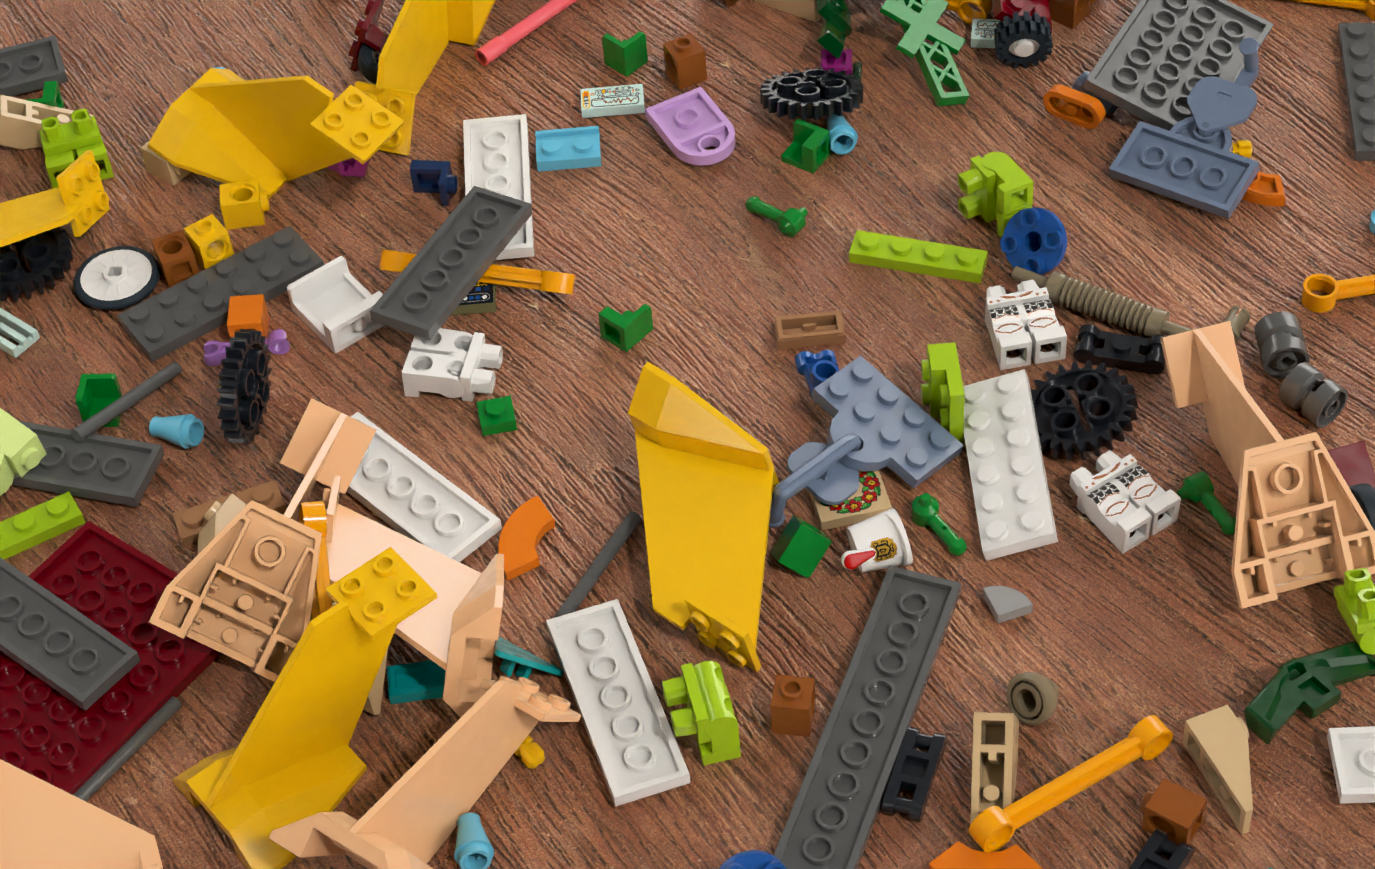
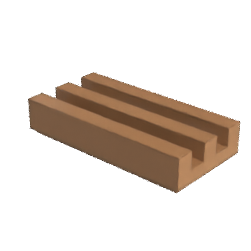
M842 310L774 317L777 350L846 343Z

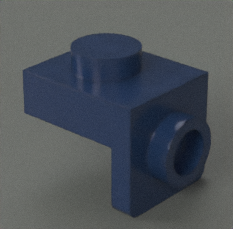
M411 161L410 174L414 192L440 193L442 206H449L451 195L457 193L458 187L457 175H452L450 161Z

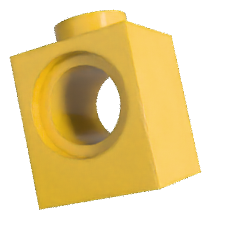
M258 179L219 185L220 208L226 230L265 225L264 211H270L267 191L261 192Z
M213 214L183 228L195 255L196 262L203 270L234 255L228 231Z

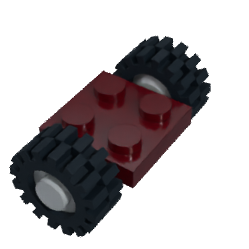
M992 0L994 18L1000 20L996 24L997 28H994L995 49L999 61L1003 60V64L1006 66L1012 63V68H1018L1019 64H1022L1023 68H1028L1029 63L1037 66L1039 65V59L1044 62L1047 59V55H1051L1053 48L1049 0Z

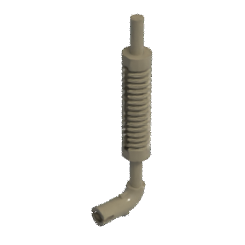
M1016 266L1011 275L1012 279L1019 282L1034 280L1039 288L1046 287L1052 303H1060L1061 306L1066 305L1068 309L1072 307L1074 311L1084 312L1085 315L1090 314L1091 317L1096 316V319L1102 318L1104 322L1108 320L1110 324L1114 322L1115 326L1120 325L1121 328L1132 329L1134 333L1138 331V334H1144L1148 338L1154 335L1163 336L1165 334L1170 336L1193 330L1170 322L1169 311L1157 307L1153 309L1152 305L1147 306L1146 303L1135 302L1134 299H1129L1127 296L1117 295L1116 292L1111 293L1110 290L1099 288L1096 285L1093 286L1091 283L1087 284L1085 281L1081 282L1079 279L1075 280L1074 277L1069 278L1068 275L1053 271L1049 277ZM1233 306L1223 322H1231L1235 344L1240 338L1241 331L1250 321V314L1245 308H1242L1238 316H1235L1240 306Z

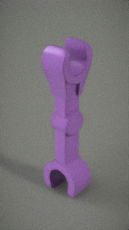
M282 329L270 332L268 338L265 339V344L269 345L268 350L274 354H285L290 349L289 341L286 340V332ZM214 340L206 342L203 346L206 353L204 354L205 363L208 366L221 364L222 359H226L225 348L230 347V343Z

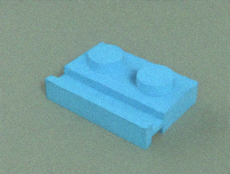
M599 126L535 131L538 172L602 166Z

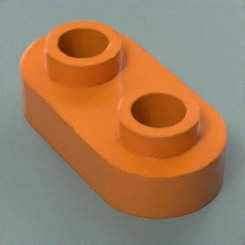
M1061 84L1053 85L1043 97L1044 106L1049 113L1086 129L1096 128L1106 115L1105 108L1099 99Z

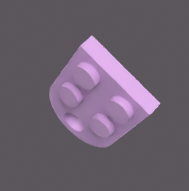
M702 87L645 109L648 122L677 158L683 162L698 166L712 165L726 159L735 148V130L732 123ZM710 146L717 147V148L714 149V150H706V149H704V148L710 147Z

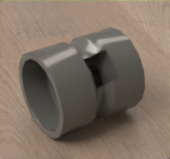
M1284 311L1274 312L1258 321L1255 325L1254 333L1260 349L1263 368L1268 375L1282 379L1298 364L1303 362L1309 363V354L1297 316Z
M1303 362L1294 367L1285 377L1280 386L1278 396L1281 401L1296 411L1301 410L1302 416L1319 428H1323L1333 422L1341 413L1348 399V391L1330 378L1325 379L1324 373L1310 363Z

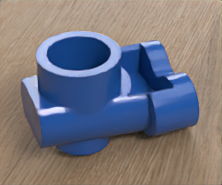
M823 350L817 354L803 351L794 358L798 373L804 375L810 396L816 386L839 371L836 356L832 350Z

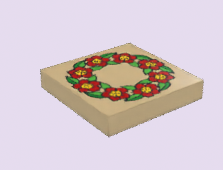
M859 470V488L857 492L838 505L825 504L809 492L821 530L859 523L892 508L879 470Z

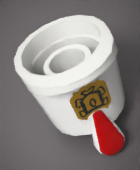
M894 508L847 527L848 540L852 551L845 552L841 557V563L846 569L853 570L858 567L861 573L886 569L889 565L905 567L913 564L912 551L905 528Z

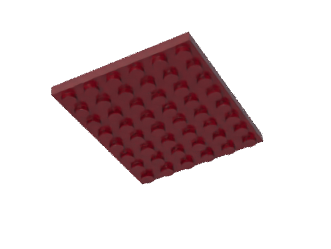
M88 521L28 576L137 651L140 662L84 711L0 651L1 760L73 795L172 696L177 698L221 654V652L187 636L183 639L149 623L166 586L178 575L176 572L91 521Z

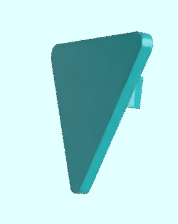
M498 637V641L495 640L494 654L504 658L500 671L508 677L512 675L516 662L520 664L515 673L517 677L528 679L533 668L558 676H562L564 673L559 667L501 637Z

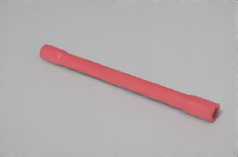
M577 0L549 1L500 36L494 37L475 50L477 60L483 66H487L504 54L508 48Z

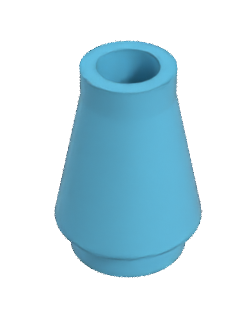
M833 114L831 119L826 118V130L830 131V150L841 155L851 152L858 140L857 132L846 121L844 115L837 116Z
M193 414L167 417L155 416L150 421L149 432L153 437H158L189 449L201 443L204 436V425Z
M465 813L457 820L458 830L454 859L461 869H487L494 856V849L481 824L480 816L475 813Z

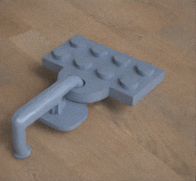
M1252 37L1241 41L1239 50L1244 55V67L1235 82L1209 76L1202 78L1195 84L1187 97V104L1192 117L1177 122L1169 131L1139 121L1109 167L1110 177L1229 219L1260 170L1258 161L1232 153V136L1228 128L1246 122L1257 105V95L1251 89V86L1259 75L1258 41Z
M859 356L813 389L810 398L833 417L827 434L828 444L807 442L790 454L787 460V470L790 475L774 487L772 493L769 527L775 528L783 524L785 520L783 511L787 500L804 488L819 501L828 505H838L857 492L859 488V470L877 471L888 466L914 489L957 457L964 445L868 361Z

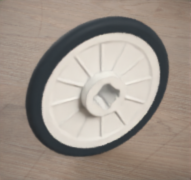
M132 246L107 248L90 256L81 264L74 277V289L79 299L91 307L103 310L126 308L142 301L155 289L160 278V267L155 257L141 248Z

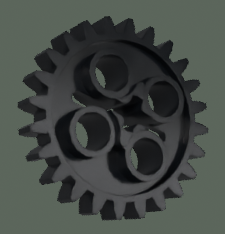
M806 67L805 71L793 69V73L782 71V76L772 75V79H765V83L761 84L760 103L763 104V109H769V113L777 112L778 117L789 115V119L800 117L801 120L810 118L818 120L822 116L831 119L833 114L843 116V112L852 113L853 108H859L860 103H863V83H861V79L854 78V74L846 75V71L836 73L833 68L827 71L823 70L822 67L817 69Z
M60 227L12 243L17 255L14 251H11L9 245L0 247V301H4L8 295H12L13 300L17 301L21 294H25L28 299H31L33 291L36 290L38 293L44 294L43 287L45 285L55 287L54 278H65L63 270H70L69 261L74 259L72 254L73 248L65 229L60 230ZM20 261L23 265L27 266L29 273L25 272V270L22 268Z
M240 329V332L236 331L234 338H230V347L225 348L226 359L221 361L223 368L219 373V387L217 388V391L220 393L217 406H221L218 419H222L220 429L224 430V438H228V442L250 444V441L255 440V434L259 435V424H263V413H267L266 404L270 399L271 386L268 376L272 368H268L271 355H267L269 345L265 344L266 337L262 336L261 331Z
M1075 361L1072 363L1071 370H1066L1062 365H1059V374L1054 375L1047 371L1045 372L1047 381H1034L1036 390H1031L1042 454L1051 449L1052 456L1056 459L1063 452L1066 455L1067 461H1071L1074 454L1078 453L1083 461L1087 457V452L1090 451L1099 457L1101 447L1104 446L1112 451V441L1124 442L1123 431L1130 432L1133 430L1131 421L1138 418L1136 413L1138 408L1133 385L1128 384L1127 376H1119L1118 370L1115 367L1107 372L1105 363H1101L1096 369H1093L1091 361H1087L1084 368H1079ZM1069 390L1075 392L1090 431L1084 430L1077 409L1072 403Z

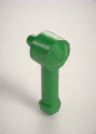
M752 196L746 201L745 206L749 212H756L776 222L780 231L788 237H794L806 226L805 217L808 211L804 207L799 209L791 207L784 212L761 201L757 196Z
M1199 471L1184 478L1182 488L1176 492L1181 500L1189 499L1194 503L1201 501L1222 527L1224 534H1235L1236 518L1230 515L1214 495L1213 483L1204 471Z
M928 493L917 496L912 502V521L917 526L930 527L946 544L951 554L954 556L963 555L967 550V544L939 516V503L937 499Z

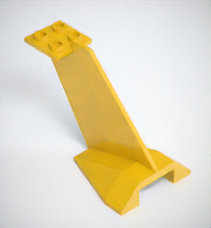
M405 0L379 56L376 84L361 81L355 82V88L404 120V125L379 150L406 156L410 154L416 95L450 41L476 45L496 0Z
M210 68L170 105L150 139L148 148L173 166L225 184L258 179L261 192L267 191L268 199H270L286 182L347 159L354 158L364 165L404 125V120L353 85H350L333 101L334 93L307 75L244 80L229 69Z
M92 150L85 151L56 177L59 187L0 203V247L60 227L69 222L74 237H81L110 210L109 198L104 191L100 178V168L95 162Z
M647 361L642 368L628 415L635 430L653 610L681 630H684L692 622L698 631L696 635L703 644L711 649H714L716 646L726 652L725 654L728 659L738 667L743 668L746 665L755 672H758L762 666L756 653L772 492L779 483L769 450L675 377Z
M391 546L325 588L327 594L337 604L309 622L240 744L235 748L205 757L173 778L174 784L194 807L201 804L232 840L238 859L247 869H281L293 861L296 857L295 854L269 839L272 830L320 812H333L367 770L366 764L348 745L397 624L438 598L437 592Z

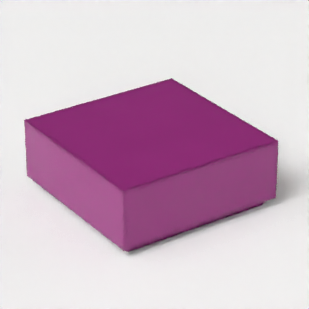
M843 49L839 59H836L827 50H821L822 69L827 71L833 68L836 73L846 71V75L852 74V49Z

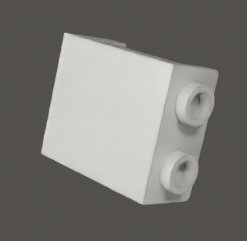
M339 256L287 286L292 310L335 354L385 326L371 321L370 316L371 308L383 294L378 291L372 295L350 274L347 261L343 256Z

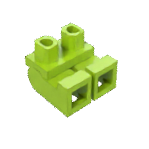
M83 108L73 111L70 114L72 122L61 125L58 118L54 116L41 120L42 130H39L52 188L59 187L56 177L87 150H92L97 164L105 166L100 171L101 180L114 177L95 116L91 117L87 109Z
M990 152L984 155L983 158L979 155L970 158V170L958 174L959 188L967 195L958 199V210L966 219L981 215L986 222L996 219L997 234L1000 238L1004 235L1007 223L1017 212L1025 208H1032L1033 180L1003 152Z
M1367 568L1348 570L1344 572V585L1334 586L1337 608L1363 652L1375 655V585Z
M704 661L695 666L692 663L681 665L682 676L662 681L667 707L686 703V708L670 711L675 737L695 734L703 766L741 757L738 722L733 712L732 702L724 682L720 664L714 661Z

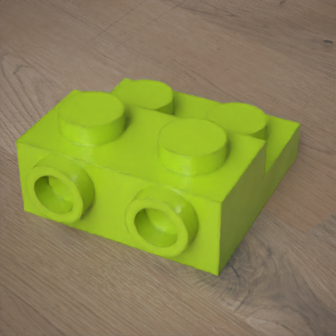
M956 342L928 344L926 350L927 359L921 360L922 381H927V383L920 385L922 405L928 404L930 416L932 418H939L940 425L959 442L963 443L965 394Z

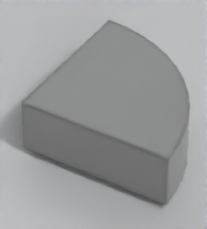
M988 586L983 588V597L997 624L1033 612L1032 602L1018 590L1005 586Z

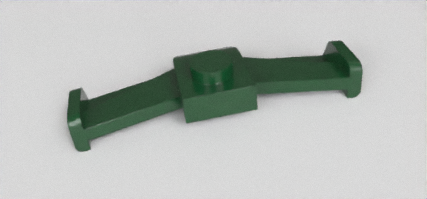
M817 0V12L825 21L820 37L816 41L836 59H839L844 49L845 38L852 33L850 11L844 0Z
M1352 641L1300 658H1292L1279 666L1277 673L1245 707L1244 712L1247 726L1261 740L1269 744L1298 709L1311 720L1339 702L1342 692L1335 686L1366 676L1374 677L1375 657L1364 653L1358 643Z

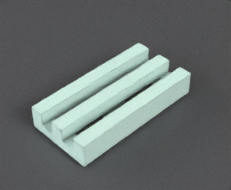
M0 308V334L19 343L16 346L0 336V349L16 358L40 339L38 330Z

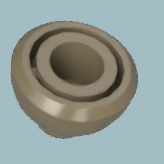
M1024 672L1017 674L1010 680L1007 687V702L1011 712L1023 724L1028 726L1041 725L1050 719L1056 710L1059 696L1058 687L1044 675L1035 672Z

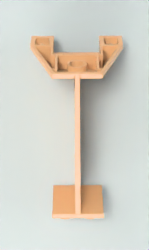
M1226 321L1160 338L1176 408L1202 402L1209 435L1239 488L1231 568L1239 608L1243 609L1277 600V594L1334 578L1344 579V572L1348 570L1367 568L1371 575L1375 574V531L1317 432L1283 439L1247 392L1231 322Z
M311 398L280 461L281 464L305 475L284 515L251 500L166 586L149 623L183 639L187 636L254 668L255 673L275 682L307 628L312 612L322 533L296 521L299 516V504L306 502L316 481L332 487L334 475L341 476L339 492L346 494L377 429Z
M334 475L331 489L324 488L322 500L325 504L327 518L326 543L331 585L391 546L437 592V599L397 624L394 633L446 670L443 700L462 717L487 692V690L480 687L482 680H491L495 640L498 641L503 606L504 554H496L483 573H480L338 504L341 476Z
M500 676L499 680L483 679L480 687L487 690V692L358 821L343 811L320 812L272 830L269 839L300 858L345 854L368 869H433L427 863L456 828L458 818L471 809L539 721L579 722L581 715L569 708L571 703L568 700L554 694H550L548 697L538 691L540 685L530 679L519 677L515 681L504 676Z
M0 759V869H163L154 835Z

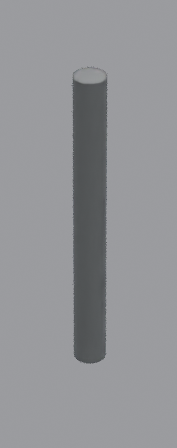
M172 362L72 429V437L80 442L182 372L180 365L177 362Z
M630 511L556 612L554 618L575 612L641 521L639 514L634 511Z
M172 696L73 796L87 802L182 707V703Z

